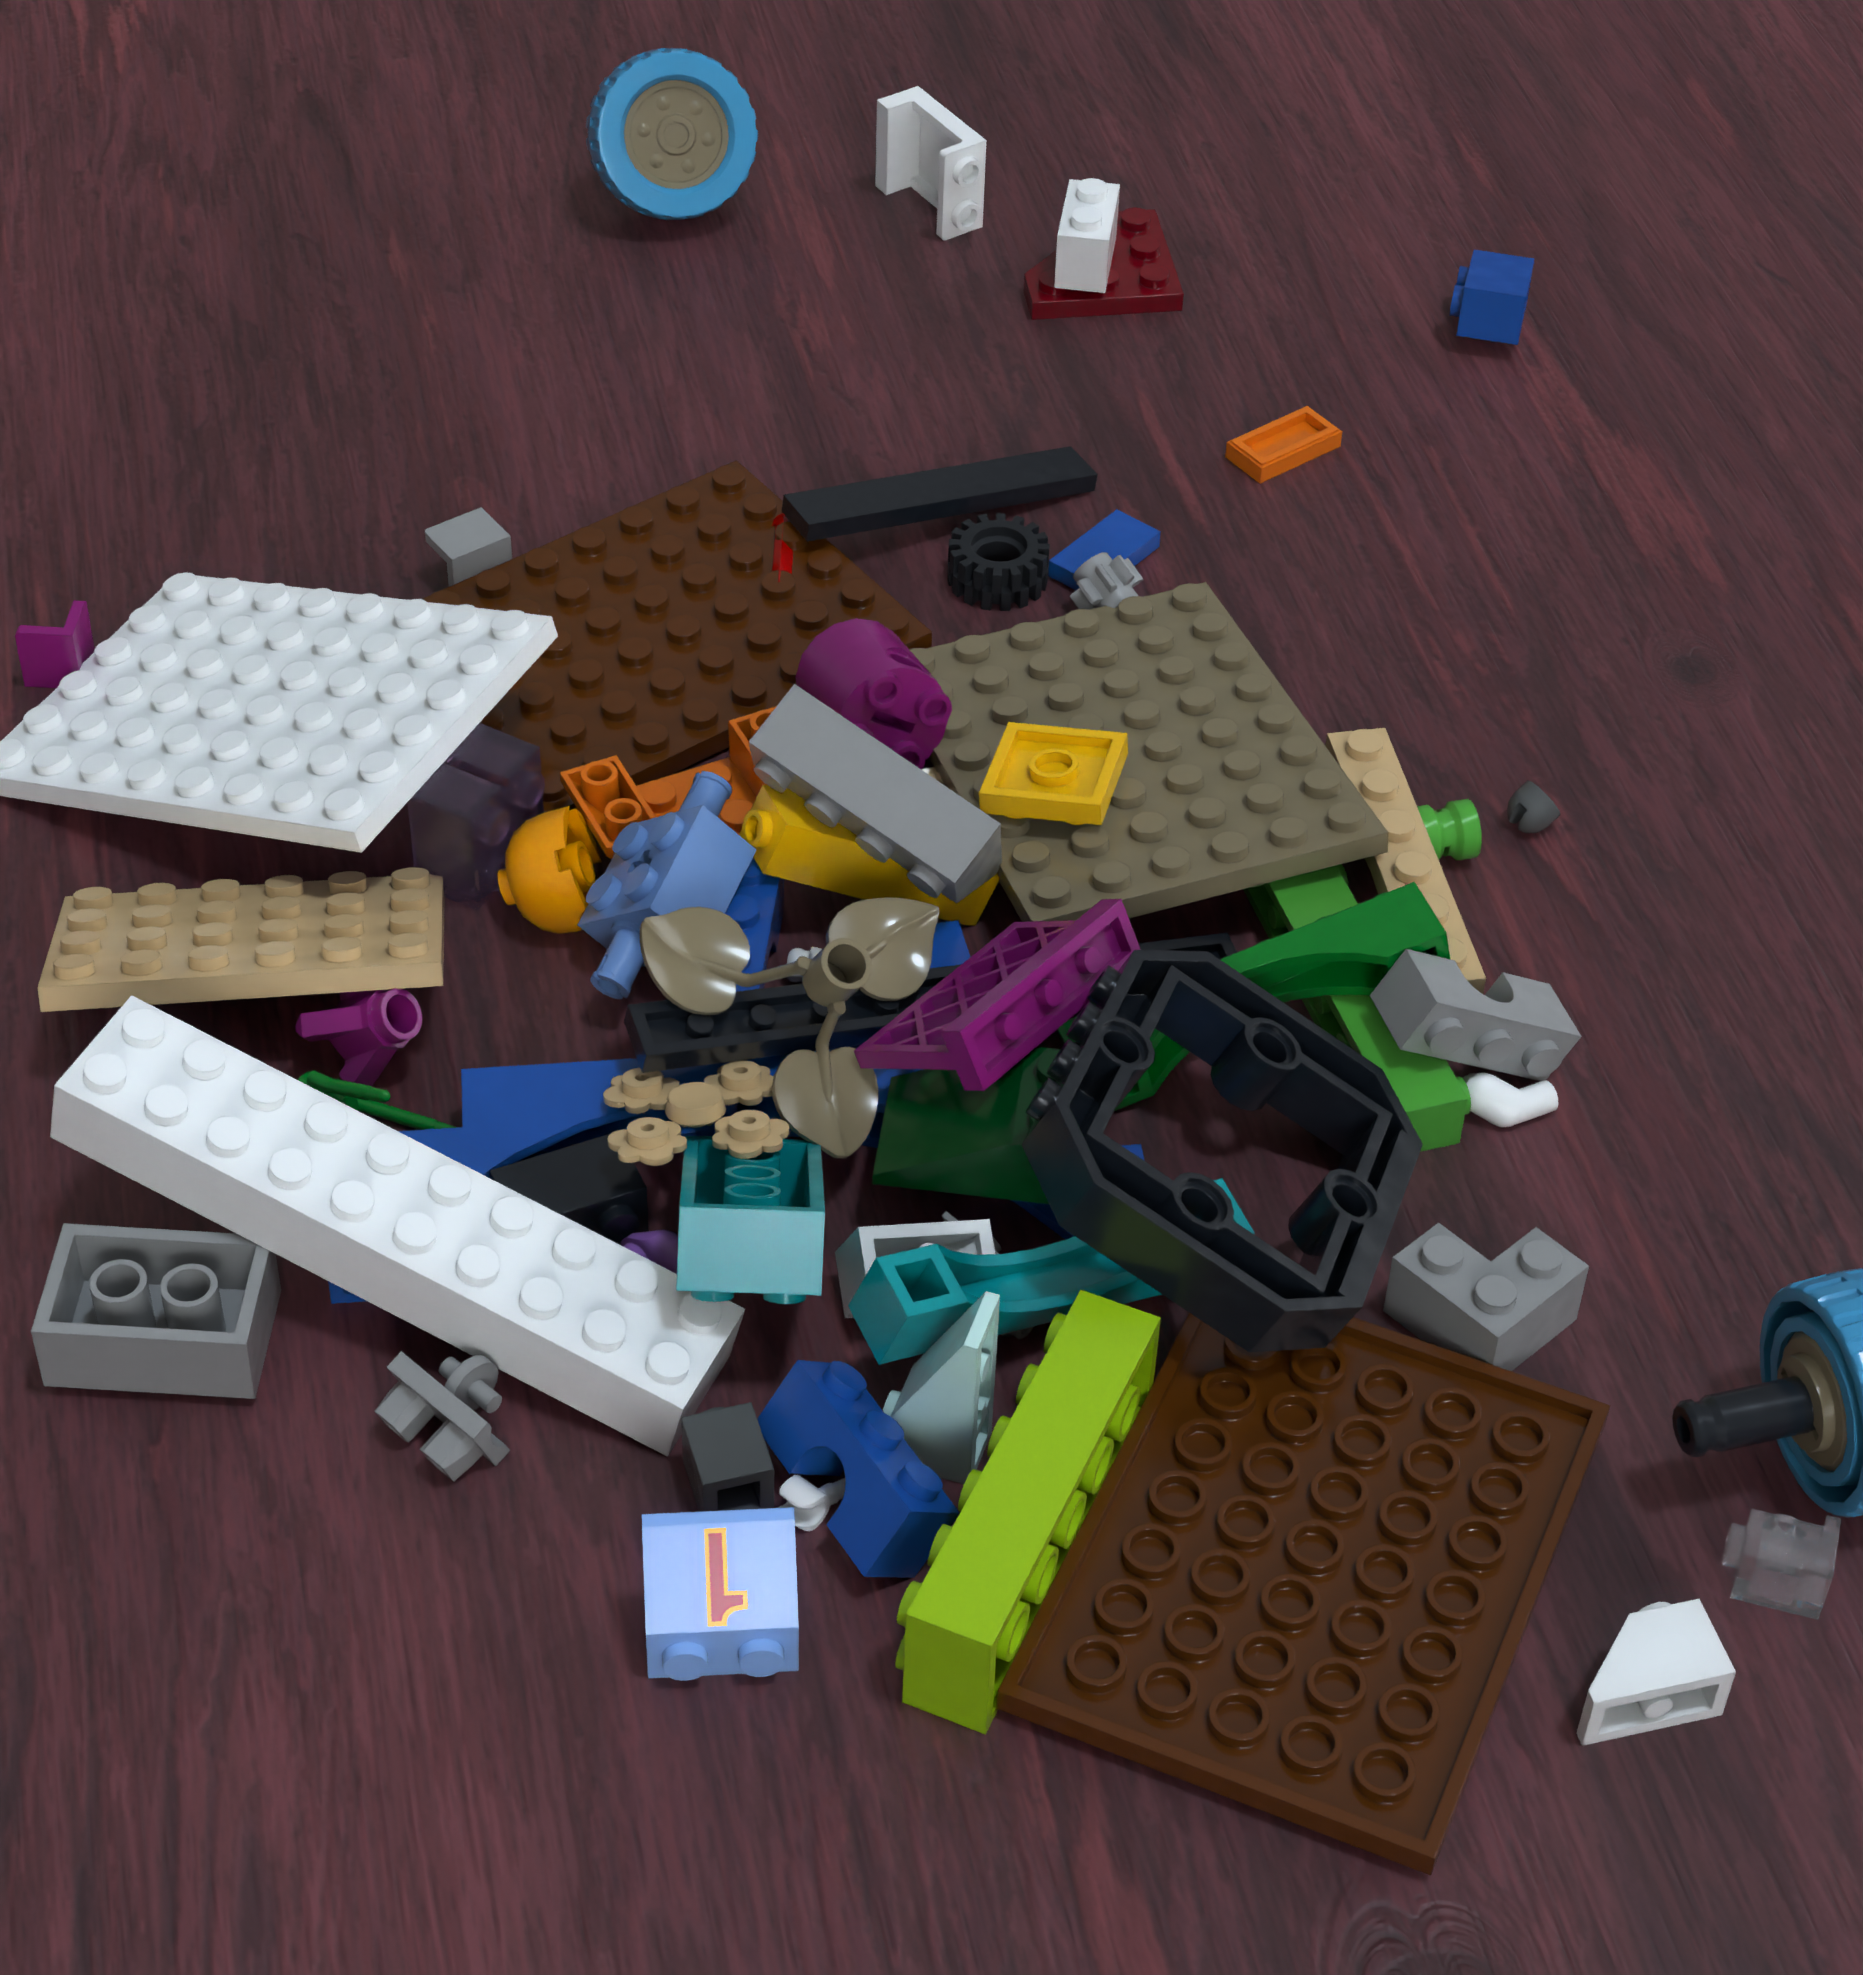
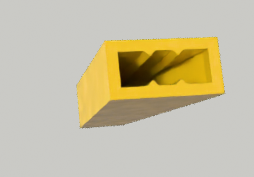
M762 785L751 810L744 817L739 835L757 849L753 858L763 874L864 900L892 897L926 902L939 907V919L947 921L959 920V923L963 925L976 926L1000 880L998 873H996L995 876L957 904L942 893L937 898L931 897L918 889L908 879L907 873L909 871L891 858L883 863L871 857L855 841L856 834L839 823L835 827H829L820 822L805 808L804 803L806 800L788 788L781 793L768 785Z

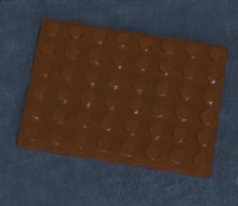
M737 460L423 598L426 602L449 605L469 604L476 608L502 611L520 610L528 614L552 616L558 637L457 747L526 820L566 806H570L569 810L577 809L560 781V772L617 755L637 786L672 775L728 748V721L777 706L791 687L796 684V673L804 651L817 635L833 624L855 618L878 621L892 630L908 649L932 647V631L826 538L807 542L790 521L779 524L775 530L776 526H772L773 519L782 513L783 501ZM775 534L777 540H783L793 550L792 574L781 570L780 582H778L779 570L772 571Z
M1189 1313L998 1689L996 1708L1431 1876L1604 1430L1611 1405L1355 1317L1344 1326L1325 1348L1248 1352Z

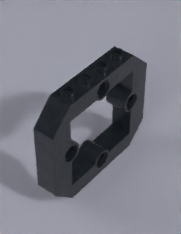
M1134 950L1118 971L1107 965L1086 996L1089 1002L1083 1007L1066 1034L1072 1040L1068 1039L1046 1072L1055 1081L1048 1078L1043 1083L1025 1112L1035 1120L1022 1143V1147L1059 1226L1248 1352L1325 1348L1363 1307L1423 1143L1383 1069L1208 951ZM1154 1029H1157L1212 1066L1210 1075L1213 1085L1229 1103L1250 1111L1262 1109L1267 1103L1343 1154L1338 1169L1330 1171L1289 1218L1288 1228L1291 1238L1304 1253L1300 1264H1297L1233 1221L1234 1209L1231 1200L1223 1188L1212 1179L1202 1174L1187 1172L1180 1174L1173 1181L1103 1134L1115 1108L1154 1062L1155 1052L1150 1041Z

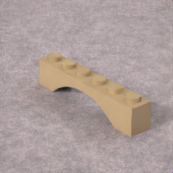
M1386 728L1327 733L1326 748L1388 831V852L1365 858L1378 895L1415 882L1447 933L1450 959L1455 960L1467 981L1483 994L1486 976Z

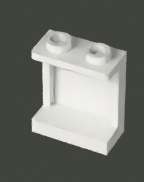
M919 86L878 99L875 186L885 195L912 187L937 208L936 234L944 241L982 228L986 140Z

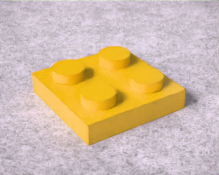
M1008 722L979 791L980 810L986 814L1004 815L1012 819L1033 818L1063 821L1072 825H1102L1128 755V734Z

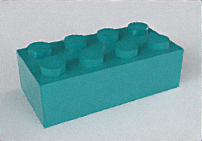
M685 1136L687 1139V1149L684 1151L679 1204L676 1291H691L693 1298L708 1302L731 1300L734 1298V1293L763 1294L764 1300L777 1304L801 1303L806 1300V1295L821 1296L825 1227L821 1145L812 1144L806 1140L783 1139V1147L777 1152L768 1153L762 1151L757 1157L739 1159L731 1156L728 1149L721 1150L715 1148L712 1145L711 1136Z

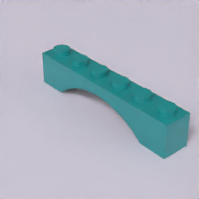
M1223 1178L1213 1180L1223 1188L1231 1200L1234 1209L1233 1221L1252 1234H1255ZM1074 1236L1035 1249L1006 1254L974 1255L952 1251L939 1244H933L876 1257L848 1307L878 1365L924 1354L986 1291L1000 1295L998 1335L1052 1322L1058 1312L1067 1315L1080 1290L1121 1304L1162 1294Z

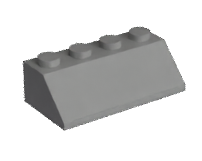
M796 684L791 687L749 740L753 765H755L753 770L765 784L781 793L788 788L806 800L804 803L805 808L816 819L829 827H835L839 823L856 834L855 841L876 860L883 863L889 858L909 871L907 873L908 879L927 895L937 898L942 893L957 904L998 872L999 865L1002 863L1001 823Z

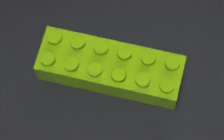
M1084 1290L1079 1291L1067 1315L1058 1312L1054 1316L1045 1338V1356L1040 1366L1032 1363L1027 1366L1017 1390L1016 1404L1018 1406L1013 1416L1009 1418L1002 1415L997 1421L987 1450L989 1460L983 1471L973 1469L969 1473L958 1502V1511H960L953 1527L946 1524L940 1527L928 1557V1566L931 1568L922 1583L913 1580L909 1584L901 1600L897 1614V1624L905 1627V1634L897 1652L895 1667L903 1670L902 1703L986 1735L998 1711L996 1708L998 1689L1154 1383L1161 1317Z

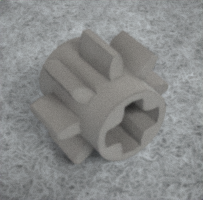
M1102 552L1085 561L1075 571L1073 578L1079 589L1073 592L1070 598L1078 609L1090 610L1102 606L1116 608L1123 599L1138 596L1133 587L1142 582L1143 578L1129 558L1124 560L1121 555H1118L1112 560L1107 552Z

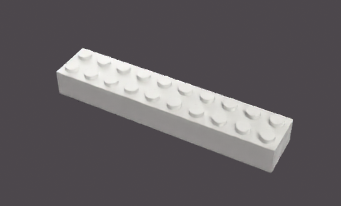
M132 995L54 1085L51 1138L472 1356L483 1355L497 1365L499 1370L667 1457L682 1435L681 1417L694 1415L730 1357L745 1308L729 1300L721 1302L701 1301L693 1298L691 1291H676V1273Z

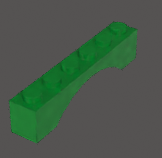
M1412 882L1390 892L1381 893L1370 900L1335 914L1321 917L1315 922L1275 938L1261 941L1252 947L1220 960L1284 1003L1323 995L1370 996L1405 949L1450 959V952L1445 929L1417 884ZM1076 1017L1069 1019L1057 1029L1062 1047L1068 1039L1072 1040L1066 1034ZM1154 1029L1150 1037L1155 1052L1154 1062L1114 1111L1155 1095L1170 1071L1190 1051L1157 1029Z

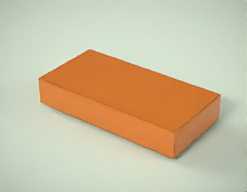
M1305 406L1226 443L1225 458L1261 484L1341 447L1343 431L1309 406Z

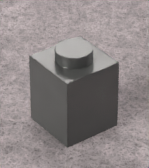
M752 1402L726 1408L714 1407L699 1414L681 1417L683 1464L699 1512L774 1508V1467Z

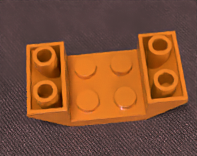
M776 706L728 721L729 757L636 786L618 756L615 755L560 772V781L578 811L581 812L586 824L604 853L610 859L615 854L612 850L613 843L627 825L632 822H641L663 816L669 812L679 811L693 784L696 773L699 772L701 774L702 771L715 773L731 785L732 794L726 800L718 818L739 834L744 817L751 810L762 785H767L753 770L755 765H753L749 740Z

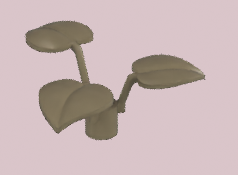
M892 897L872 898L854 902L844 907L832 919L826 933L827 945L813 959L800 956L795 962L752 974L741 972L748 964L750 958V946L747 937L740 925L723 912L705 907H687L664 915L646 917L640 925L639 935L641 953L647 971L655 985L668 1000L681 1009L693 1014L717 1015L726 1011L734 1001L736 984L742 987H752L797 974L802 976L803 986L809 998L822 1006H826L828 1013L816 1039V1052L804 1049L797 1050L789 1054L779 1064L772 1083V1095L776 1110L781 1119L789 1124V1128L809 1143L821 1145V1150L834 1158L845 1159L862 1145L871 1130L877 1111V1078L873 1069L860 1068L854 1053L856 1048L840 1047L829 1051V1041L839 1017L846 1011L845 1002L859 989L864 994L877 1000L898 1001L912 995L923 984L931 966L933 939L939 917V907L922 901Z

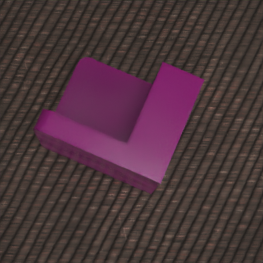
M73 600L64 627L18 626L15 640L25 687L57 688L60 681L66 675L80 670L82 663L94 653L95 647L86 601Z

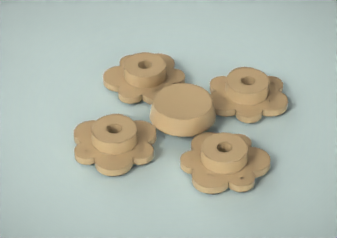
M747 1060L732 1061L718 1068L717 1074L707 1076L704 1082H689L681 1085L674 1078H664L663 1073L660 1071L642 1073L641 1068H634L628 1070L623 1075L612 1078L611 1087L603 1093L604 1103L610 1107H625V1110L632 1114H641L649 1109L665 1110L667 1118L671 1120L664 1121L655 1117H643L630 1122L627 1129L612 1132L607 1138L608 1147L618 1152V1159L625 1163L641 1161L651 1166L664 1165L673 1159V1153H680L687 1149V1139L681 1136V1127L697 1128L706 1125L710 1126L714 1123L715 1134L712 1136V1145L715 1148L721 1150L728 1149L729 1154L735 1158L751 1159L759 1156L762 1151L772 1153L781 1150L783 1139L789 1135V1124L781 1119H770L766 1113L758 1110H742L731 1116L721 1118L726 1112L725 1105H733L740 1102L743 1105L753 1106L761 1103L763 1097L773 1096L772 1083L774 1076L770 1074V1069Z

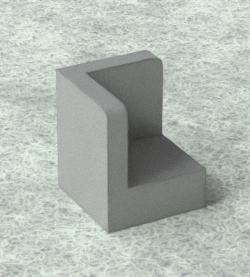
M482 507L425 530L426 542L447 562L449 587L512 559L511 535Z

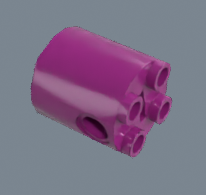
M855 618L839 622L817 635L801 656L796 673L797 686L922 770L925 760L929 758L933 749L938 746L943 738L952 712V704L937 680L892 630L878 621Z

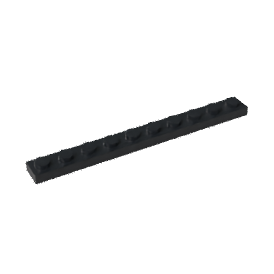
M1228 932L1138 943L1141 950L1208 951L1218 959L1237 953ZM960 965L930 968L925 981L918 990L909 997L898 1001L877 1000L864 994L859 989L845 1002L846 1011L838 1019L829 1041V1049L862 1045ZM803 984L737 991L732 1005L726 1011L717 1015L693 1014L676 1006L670 1000L629 1004L624 1024L641 1071L646 1073L787 1055L803 1049L816 1051V1039L828 1010L826 1006H822L809 998ZM1079 1010V1011H1078L1074 1016H1072L1071 1018H1074V1017L1078 1016V1014L1081 1012V1010Z

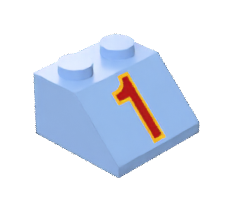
M794 1507L642 1514L648 1678L669 1677L674 1680L688 1681L709 1675L747 1674L754 1677H766L777 1672L799 1671Z

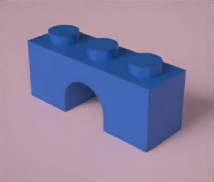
M797 1360L757 1418L764 1440L789 1474L840 1476L843 1471L845 1472L843 1499L826 1525L864 1577L914 1578L927 1561L932 1543L940 1527L943 1524L952 1526L960 1512L943 1491V1483L940 1477L930 1467L921 1462L905 1441L902 1427L896 1420L883 1412L867 1391L866 1380L855 1368L841 1361H832L830 1363Z

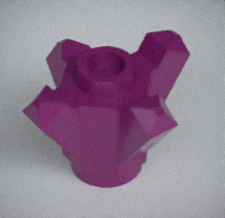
M396 988L340 993V1002L334 1009L301 1013L295 1025L296 1032L309 1042L329 1040L345 1060V1065L339 1073L341 1079L373 1086L395 1052L404 1048L408 1041L418 1034L422 1026V1012L416 998L407 990Z

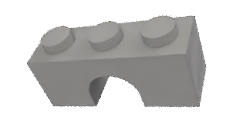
M1405 949L1370 994L1400 1050L1538 1081L1546 1080L1559 1067L1564 1057L1582 1037L1549 983L1502 972L1484 995L1467 981L1455 960L1410 949Z

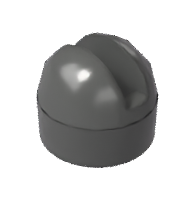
M1529 780L1513 793L1508 801L1506 810L1508 820L1512 824L1519 822L1518 830L1523 833H1538L1547 828L1561 815L1559 809L1548 795Z

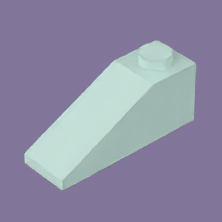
M988 1291L913 1364L902 1391L891 1390L883 1408V1412L896 1420L902 1427L905 1441L923 1464L930 1467L940 1478L961 1484L965 1483L973 1469L977 1470L992 1433L1000 1295Z

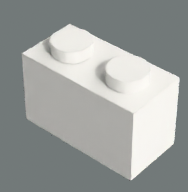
M1095 178L1083 180L1069 179L1057 235L1054 288L1099 293L1106 292L1117 234L1120 184L1105 183Z

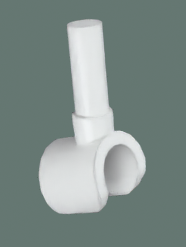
M793 1475L783 1483L779 1490L780 1496L787 1500L779 1508L794 1507L795 1526L804 1531L815 1530L826 1517L830 1506L843 1498L845 1478L817 1488L800 1475Z

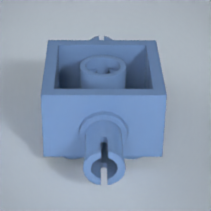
M702 771L701 774L699 772L696 773L693 784L679 811L669 812L663 816L641 822H632L616 837L612 847L615 854L605 873L590 887L586 895L588 906L577 925L607 949L597 970L593 972L590 979L592 985L601 993L615 999L628 998L631 986L641 967L645 966L641 953L639 930L642 921L646 917L664 915L687 907L711 908L725 914L757 849L718 818L726 800L732 794L731 785L721 776L708 771Z

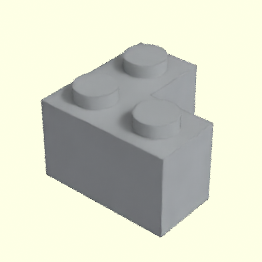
M1438 1222L1393 1256L1383 1311L1422 1341L1513 1371L1577 1320L1589 1265L1537 1227L1494 1260L1490 1261Z

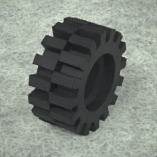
M996 513V520H989L987 514L977 515V524L973 523L970 519L961 522V529L955 527L951 532V539L949 538L947 581L948 585L952 586L953 594L956 597L964 595V603L971 606L979 600L981 601V609L991 611L992 604H1000L1001 611H1010L1011 603L1013 602L1019 608L1028 606L1029 598L1037 601L1041 597V590H1046L1048 580L1050 544H1048L1046 533H1039V526L1034 522L1024 526V518L1015 515L1012 521H1006L1005 513Z

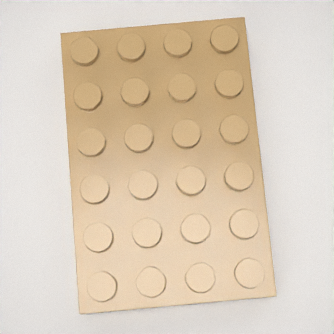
M409 867L396 870L391 876L366 878V875L362 872L345 871L335 873L328 880L303 882V879L299 876L281 875L267 879L265 884L239 885V882L236 880L217 879L204 883L201 888L176 889L173 884L169 883L148 884L140 887L137 892L112 893L111 889L106 887L80 889L73 896H65L37 987L40 1012L122 1007L131 995L150 1005L443 986L445 904L443 873L429 874L427 869Z

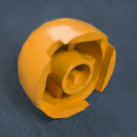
M570 806L548 811L526 820L513 832L505 852L506 868L498 871V884L506 904L509 906L516 904L522 916L543 931L557 934L582 930L577 925L588 906L586 895L595 882L593 864L602 862L597 845L585 819L576 808L569 810Z

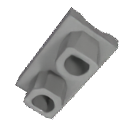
M402 1351L387 1366V1369L398 1382L387 1393L374 1412L393 1432L408 1443L433 1416L443 1422L442 1426L419 1450L453 1482L474 1465L481 1456H484L494 1466H497L508 1454L510 1449L491 1433L492 1427L474 1411L480 1406L487 1413H493L502 1403V1396L493 1390L498 1379V1368L487 1357L474 1355L462 1363L454 1357L446 1358L439 1367V1373L447 1379L445 1386L434 1379Z

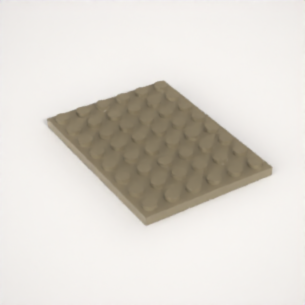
M1206 582L1182 584L1174 590L1144 597H1128L1123 599L1116 608L1102 606L1090 610L1077 609L1064 616L1048 620L1022 622L1010 629L984 635H967L955 642L926 649H909L937 680L952 704V712L943 738L938 746L933 749L929 759L936 771L940 773L943 784L979 809V791L1008 722L1128 734V755L1102 825H1072L1063 821L1033 818L1012 819L1004 815L987 814L1001 823L1002 863L999 865L997 873L1000 877L999 882L1022 922L1077 920L1101 899H1122L1128 917L1133 918L1388 852V831Z

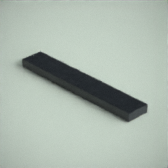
M1071 446L784 494L781 511L808 542L1095 491L1098 474Z

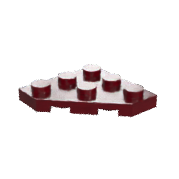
M1133 207L1124 211H1118L1116 241L1105 293L1054 288L1057 250L1024 274L1023 291L1032 320L1182 311L1184 293L1155 209L1145 210Z

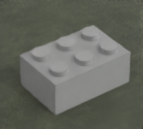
M63 1223L31 1329L43 1386L255 1399L281 1294L276 1254L236 1233Z

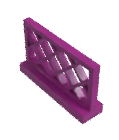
M1101 899L1077 920L1012 923L855 1049L854 1053L860 1068L956 1070L964 1091H985L1089 1002L1086 996L1107 965L1118 971L1134 950H1141L1122 899Z

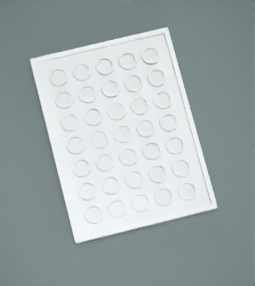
M188 572L177 573L168 578L163 583L162 588L148 602L133 611L129 616V620L109 639L98 644L94 653L82 663L80 670L66 675L60 681L59 686L38 706L29 710L24 715L23 720L0 741V796L362 853L558 637L552 616L528 614L520 610L502 611L476 608L469 604L449 605L426 602L423 599L406 600L380 597L372 593L353 594L336 592L328 588L310 589L285 586L282 583L266 584L240 581L237 578L223 579L196 576Z

